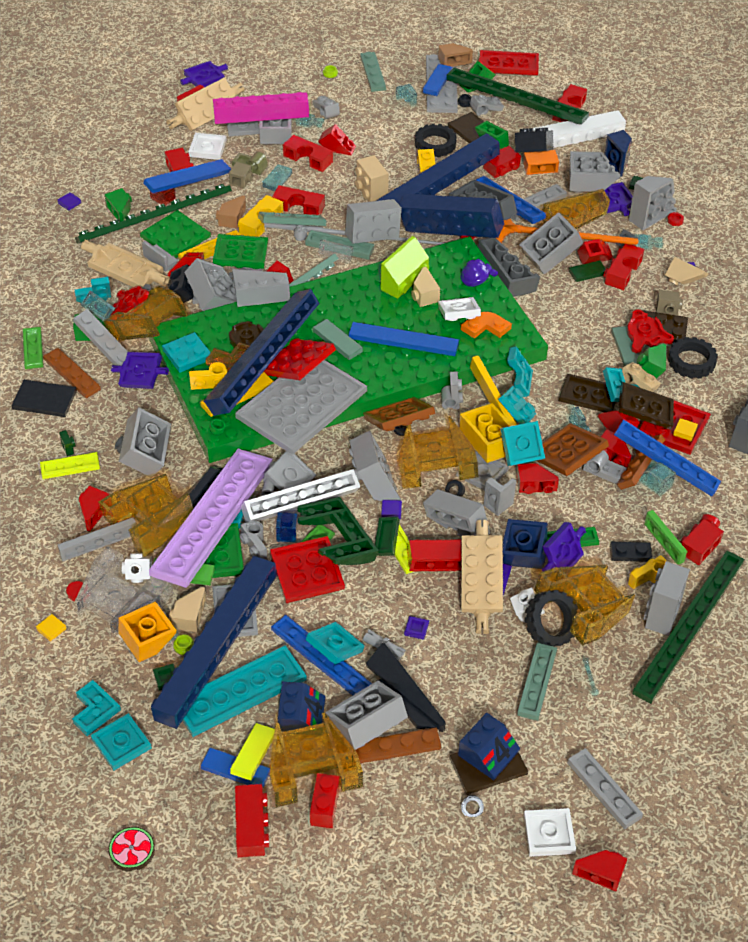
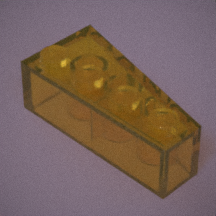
M604 189L544 203L542 211L546 213V218L543 219V222L545 224L559 212L575 229H578L607 214L610 199Z

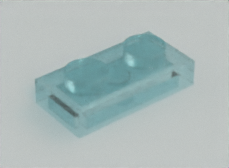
M278 164L262 182L263 187L275 191L278 185L282 186L292 175V168Z

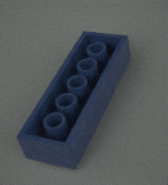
M404 194L399 204L401 207V218L405 230L408 232L498 238L504 226L498 199Z

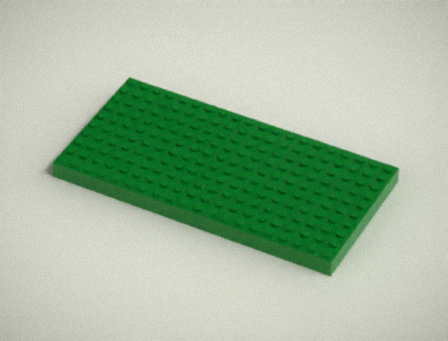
M471 237L424 249L429 257V272L440 287V301L473 297L481 312L497 314L512 323L511 329L501 338L485 330L474 339L461 331V325L468 319L445 320L439 309L438 302L420 307L412 297L414 284L398 299L382 291L381 263L384 261L289 287L290 298L295 292L311 289L320 304L283 349L294 339L327 343L313 332V327L326 319L348 336L352 323L357 322L459 339L456 356L360 340L354 341L363 347V352L350 360L335 350L325 361L365 384L367 392L326 427L362 417L364 412L411 397L421 399L440 393L445 386H451L450 372H458V379H462V386L476 382L477 379L470 369L472 357L475 356L480 357L490 377L514 370L509 366L507 357L509 356L510 348L515 346L529 365L547 359L548 344L498 275L496 277L489 275L485 282L474 287L465 286L461 281L462 269L468 261L480 259L485 264H490ZM288 301L237 307V302L148 326L151 345L155 353H160L162 356V367H168L169 369L166 376L209 463L232 457L237 449L252 451L274 443L236 419L235 413L254 397L237 404L230 413L210 417L201 407L200 402L205 400L214 388L191 390L189 371L209 370L211 364L220 362L226 366L228 373L245 353V351L238 350L230 344L229 332L232 330V327L241 322H252L255 325L259 324L265 329ZM195 332L212 354V360L179 373L164 353L162 345ZM269 376L273 381H275L276 379L279 378V377ZM213 419H221L225 422V430L221 435H213L210 432L209 427Z

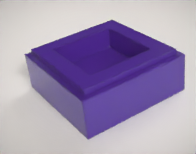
M71 192L57 200L58 204L68 211L81 204V199Z
M383 500L381 517H398L401 520L402 501Z
M409 616L404 635L424 640L429 620Z

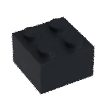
M548 127L535 128V131H533V128L520 129V132H515V152L554 150L553 130H548Z

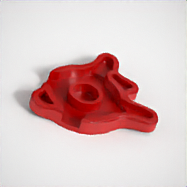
M140 286L132 287L126 291L120 290L116 294L119 300L112 305V312L108 316L107 321L112 324L118 319L134 313L148 298L149 292Z
M640 309L632 312V317L627 325V334L633 342L632 352L640 353L644 345H649L651 348L660 343H673L674 336L663 329L662 323L658 318L648 317V314Z

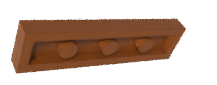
M59 348L43 356L44 360L69 384L76 387L77 391L85 398L101 390L100 385Z
M661 434L654 437L651 436L662 444L665 441ZM637 450L636 456L629 462L628 468L621 474V478L617 483L620 490L636 486L652 459Z
M430 728L374 738L363 747L356 750L352 749L356 765L441 750L442 745L437 728Z

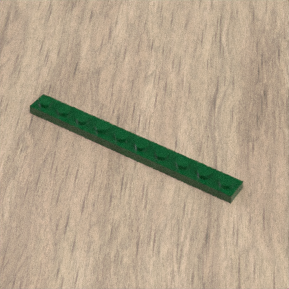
M455 67L447 74V80L453 83H458L468 88L545 112L548 115L566 119L575 124L582 125L589 117L588 111Z
M223 183L215 186L216 190L210 191L208 188L200 191L201 195L195 196V194L185 196L186 200L180 201V199L170 201L171 205L165 207V204L155 206L156 210L150 212V209L141 211L139 216L135 217L132 214L126 216L124 221L120 222L119 219L109 222L110 226L104 227L102 224L94 227L95 231L89 232L88 229L78 233L79 236L75 237V240L78 244L84 242V240H90L231 192L232 189L230 185L224 186Z
M729 551L725 552L633 689V695L652 704L743 566L745 559Z

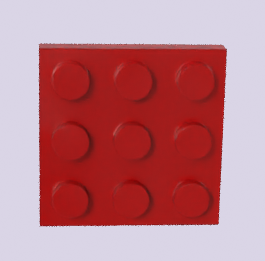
M294 339L286 348L278 353L264 372L268 376L301 380L331 355L336 348L333 343Z
M674 400L673 427L671 429L644 421L639 430L653 437L661 434L665 439L663 445L691 455L711 414ZM680 418L698 424L692 441L674 436V431Z
M328 536L270 549V556L272 562L276 564L278 581L286 603L345 589L338 564H334L331 559L318 553L320 548L331 546Z

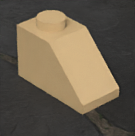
M674 257L665 276L669 277L668 281L675 285H678V283L684 285L708 276V273Z
M423 267L412 291L413 300L417 301L420 307L440 301V287L427 267Z
M200 587L176 601L174 609H171L169 614V621H172L175 629L198 631L206 602L205 588Z

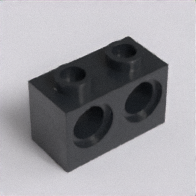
M188 264L172 271L166 296L175 305H181L193 299L194 296L184 273L189 267Z

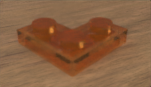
M239 342L231 354L214 348L205 360L206 365L210 366L216 362L223 363L228 373L250 346Z

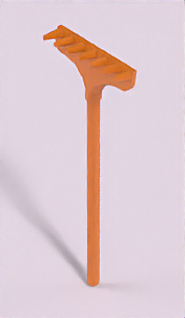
M511 219L503 220L504 226L499 237L496 239L502 243L505 237L511 233L533 234L539 228L516 225ZM579 232L581 238L585 240L600 239L604 242L631 245L639 243L637 238Z

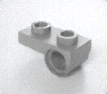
M473 95L470 106L477 116L486 115L489 110L502 111L504 108L500 99L495 96Z
M319 96L316 100L312 101L313 106L320 110L321 116H324L325 119L340 114L339 103L326 96Z
M450 372L451 386H445L441 391L442 407L444 409H460L459 403H463V393L459 392V390H462V379H458V372Z
M604 450L584 464L583 468L584 471L615 484L618 483L621 474L627 469L624 466L609 461V456Z
M250 521L241 524L240 539L244 545L247 544L249 546L251 556L267 560V548L262 543L264 541L262 523Z

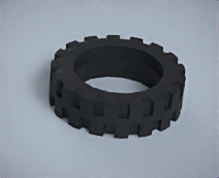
M442 124L424 125L423 128L420 127L416 131L415 148H417V151L434 149L435 157L447 156L456 149V132L452 128L450 129L449 126H442ZM431 136H439L445 138L447 142L433 145L425 142L424 139Z
M684 337V339H678L676 343L672 344L668 362H670V367L674 369L673 371L681 376H686L690 379H700L713 373L718 354L715 347L713 348L709 342L706 343L704 339ZM684 351H695L702 354L707 359V362L700 365L688 364L679 357V354Z
M559 590L543 591L536 594L534 599H530L528 602L529 606L525 610V613H527L525 623H527L528 627L526 629L528 633H531V638L534 641L537 640L538 643L549 646H562L569 643L570 639L576 636V629H579L578 620L580 619V614L577 613L578 607L573 603L574 600L570 596H566L567 593L559 592ZM549 601L555 602L560 607L564 618L563 627L555 636L547 633L541 623L542 609Z

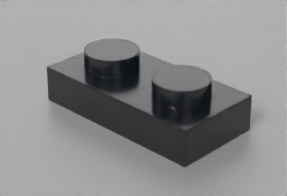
M611 541L610 543L612 561L647 562L652 559L651 542Z

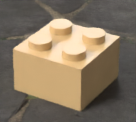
M373 155L357 160V167L355 168L357 180L355 185L358 190L362 191L364 199L373 202L388 194L389 173L376 156Z

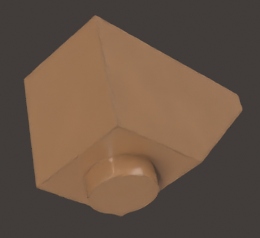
M454 43L439 45L438 59L442 65L454 67L472 63L473 50L471 48Z
M240 196L222 203L220 210L216 212L218 226L238 229V222L246 210V196Z

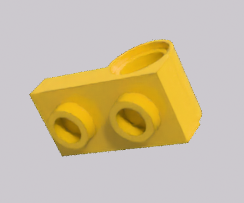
M434 149L417 151V164H419L420 173L435 165Z
M216 362L209 366V370L189 371L191 390L215 388L227 374L226 366L223 363Z
M660 555L655 559L648 560L640 568L633 569L629 575L628 585L635 589L648 580L655 584L658 569H663L666 559Z

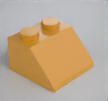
M156 602L118 618V633L138 662L157 655L177 631Z

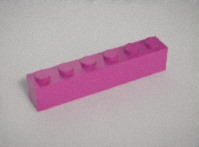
M307 92L213 99L215 124L306 118L309 117Z

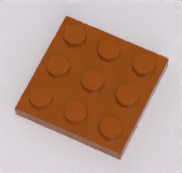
M411 397L364 412L363 414L364 419L384 431H392L399 425L407 426L412 424V421L418 419H429L431 415L435 414V409L433 406L415 397Z
M569 423L542 442L545 459L536 461L568 476L609 446L608 440Z

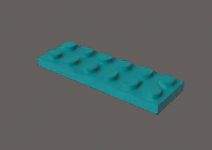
M285 645L207 683L184 717L183 722L192 737H195L280 694L282 681L302 683L307 680V675Z

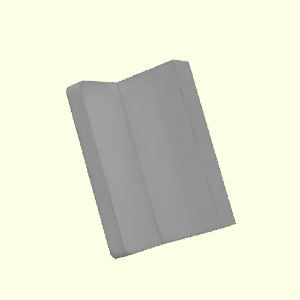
M146 241L142 242L143 256L151 262L162 266L163 271L170 270L178 262L175 257L158 245L152 246Z
M492 477L488 479L485 485L483 506L499 516L514 503L516 480L512 478L502 486Z

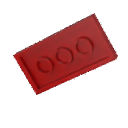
M480 50L479 62L493 73L538 76L539 53Z

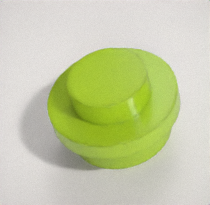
M328 65L324 68L323 75L327 78H334L338 75V71L335 66Z
M179 635L173 643L175 652L185 655L194 645V640L188 635Z

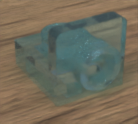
M411 84L396 87L397 100L405 99V102H408L411 107L417 105V93Z

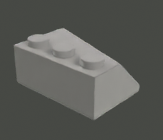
M570 151V191L576 193L582 191L603 192L620 178L619 172H615V167L609 164V160L603 152Z
M646 176L638 180L634 185L629 221L641 230H645L667 217L670 213L676 212L677 209L674 207L676 200L673 198L675 192L673 179Z
M196 258L184 272L201 310L205 311L237 302L235 288L232 286L234 282L222 266Z
M232 269L237 307L289 301L290 291L287 273Z
M368 431L349 440L351 445L349 452L353 458L351 460L355 467V475L358 480H363L373 499L378 501H402L396 491L398 489L392 478L386 457L372 433Z

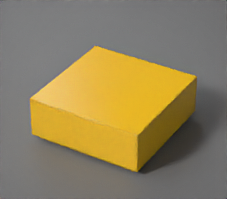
M680 418L675 428L674 436L692 441L698 424Z
M51 614L38 624L36 629L51 642L66 630V625Z

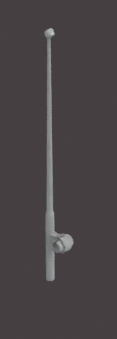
M265 223L267 228L294 230V237L298 241H304L307 237V232L311 230L327 234L345 235L344 230L308 225ZM399 237L388 240L407 241L409 238ZM418 240L419 243L435 245L445 244L443 242Z

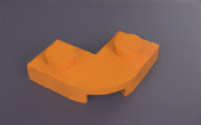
M481 312V316H476L474 319H468L461 325V331L474 339L485 330L501 338L511 329L512 323L497 314Z

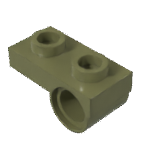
M239 152L232 160V166L236 162L251 165V172L261 175L268 166L266 156L262 152H255L253 156Z

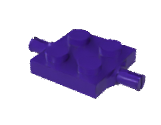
M207 61L184 69L186 78L180 79L181 85L192 83L195 87L200 84L207 87L224 78L225 75L222 71L228 70L227 64L216 66L211 61Z
M623 182L611 184L603 192H593V195L606 213L620 210L625 217L630 214L627 208H631L633 195Z
M127 352L123 364L112 365L111 371L112 373H120L118 382L120 387L153 389L157 375H168L169 369L168 367H160L162 360L160 353Z
M564 522L543 545L544 552L548 558L547 565L542 569L545 575H549L553 570L557 578L563 579L584 555L580 543V538L586 533L584 527L580 526L575 532L571 523Z

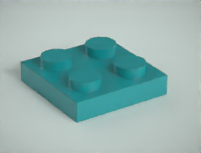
M195 332L162 345L164 353L179 373L212 360V354Z
M514 386L510 387L498 399L519 425L529 423L536 415L533 405L529 402L527 403L521 391L517 388L515 389Z
M538 421L500 428L508 466L545 459Z
M337 622L312 631L306 637V641L334 664L362 653L365 647L364 644Z
M129 713L90 735L91 740L113 771L152 749L151 743Z

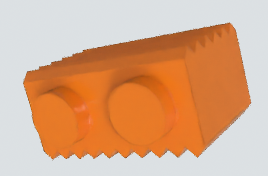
M555 150L524 152L523 165L527 175L558 172L559 160Z

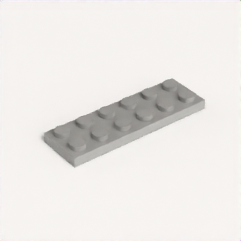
M426 55V83L437 65L441 64L438 55ZM447 80L438 96L427 94V112L457 113V83Z

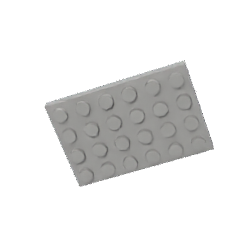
M323 360L301 380L279 377L239 409L235 415L236 419L293 455L366 393L367 386Z

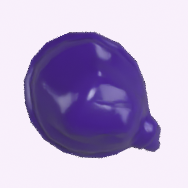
M476 259L468 261L462 269L460 278L465 286L474 287L485 282L489 275L496 277L498 272L492 269L490 264H485L482 260Z

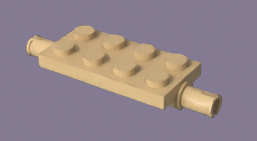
M224 77L176 102L177 116L168 119L167 125L171 124L169 128L174 129L182 124L188 126L189 130L192 131L214 119L213 99L233 98L244 92L245 89L244 87L240 88L242 86L241 83L230 87Z
M84 240L85 242L81 244L82 250L93 254L92 258L88 261V267L132 287L140 286L142 288L145 284L156 282L165 287L169 283V276L162 274V266L111 243L103 246Z
M481 520L476 521V535L462 536L461 609L462 612H470L476 617L477 634H481V627H483V634H488L490 615L494 612H503L502 535H488L489 522L487 520H483V527H481Z

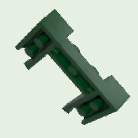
M340 497L298 506L297 511L301 513V517H298L299 525L334 523L347 541L320 548L318 553L321 556L325 555L334 564L360 565L376 560L379 550Z

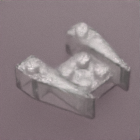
M107 546L94 559L74 603L77 616L80 617L86 610H89L110 622L111 633L115 637L119 635V617L153 602H156L162 609L173 597L174 593L172 583L151 577L141 589L119 578L118 576L122 573V562H125L124 555Z

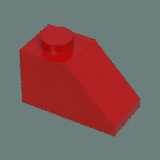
M88 486L79 496L80 509L87 531L91 532L111 506L109 493L92 486Z
M603 850L576 860L572 874L616 892L628 858L615 851Z

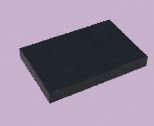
M23 379L11 406L13 410L66 417L77 389L72 386Z

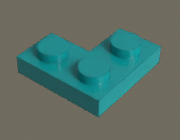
M108 277L91 279L92 287L74 289L76 302L82 304L89 303L91 300L105 301L111 298Z
M515 346L510 348L507 361L509 366L516 372L515 389H519L523 397H527L530 394L533 369Z
M606 367L603 370V375L611 402H619L620 385L622 382H625L622 369Z
M92 680L76 692L77 698L87 708L72 718V720L88 736L120 712L121 707Z

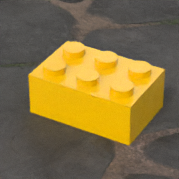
M493 403L460 414V432L486 463L506 457L500 428L513 425Z

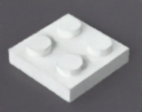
M196 132L189 149V157L220 160L227 141L226 135Z
M473 297L438 301L439 309L445 320L456 321L458 318L474 319L476 316H481V309Z
M569 808L524 811L523 816L529 857L575 854L576 846Z

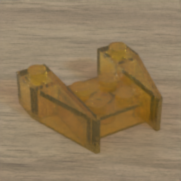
M155 286L148 291V298L127 313L116 312L103 321L108 331L116 340L124 341L157 337L160 334L156 327L160 325L161 321L169 319L173 315L189 316L181 297L165 286Z
M448 416V430L413 435L411 424L407 425L398 460L403 489L422 487L420 472L457 467L460 480L479 478L475 449L451 416Z
M166 474L115 491L98 501L104 519L111 525L131 517H135L140 522L128 531L134 547L144 557L160 548L180 528L193 510L188 493L179 499L172 494Z
M607 565L555 567L538 575L534 589L537 594L552 590L567 593L566 596H570L574 600L573 603L581 611L575 614L570 632L582 646L599 640L630 612L635 597L634 594L624 596L606 577Z
M322 713L321 724L282 733L279 723L275 724L269 774L271 791L276 807L298 803L297 786L294 778L335 769L336 775L340 776L341 792L363 787V770L358 754L326 713Z

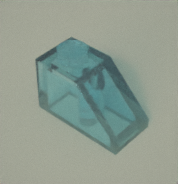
M89 291L81 303L82 307L88 309L105 323L115 309L112 304L92 291Z
M661 462L650 463L639 479V482L661 497L673 487L676 472Z

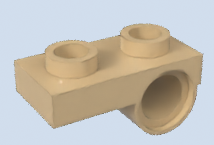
M634 362L624 366L622 369L625 382L628 384H636L640 388L651 392L657 390L661 384L653 375L648 374L640 365Z

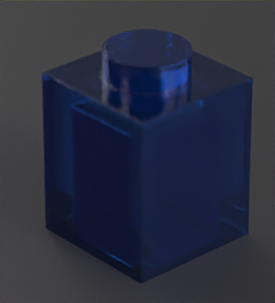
M278 512L276 523L277 542L296 543L298 513Z

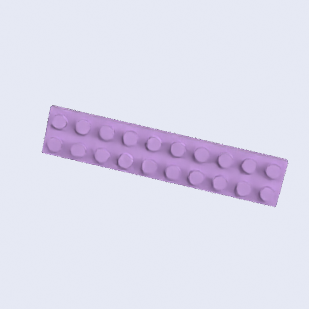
M237 449L151 566L149 576L187 588L242 509L241 505L250 498L263 479L272 459Z

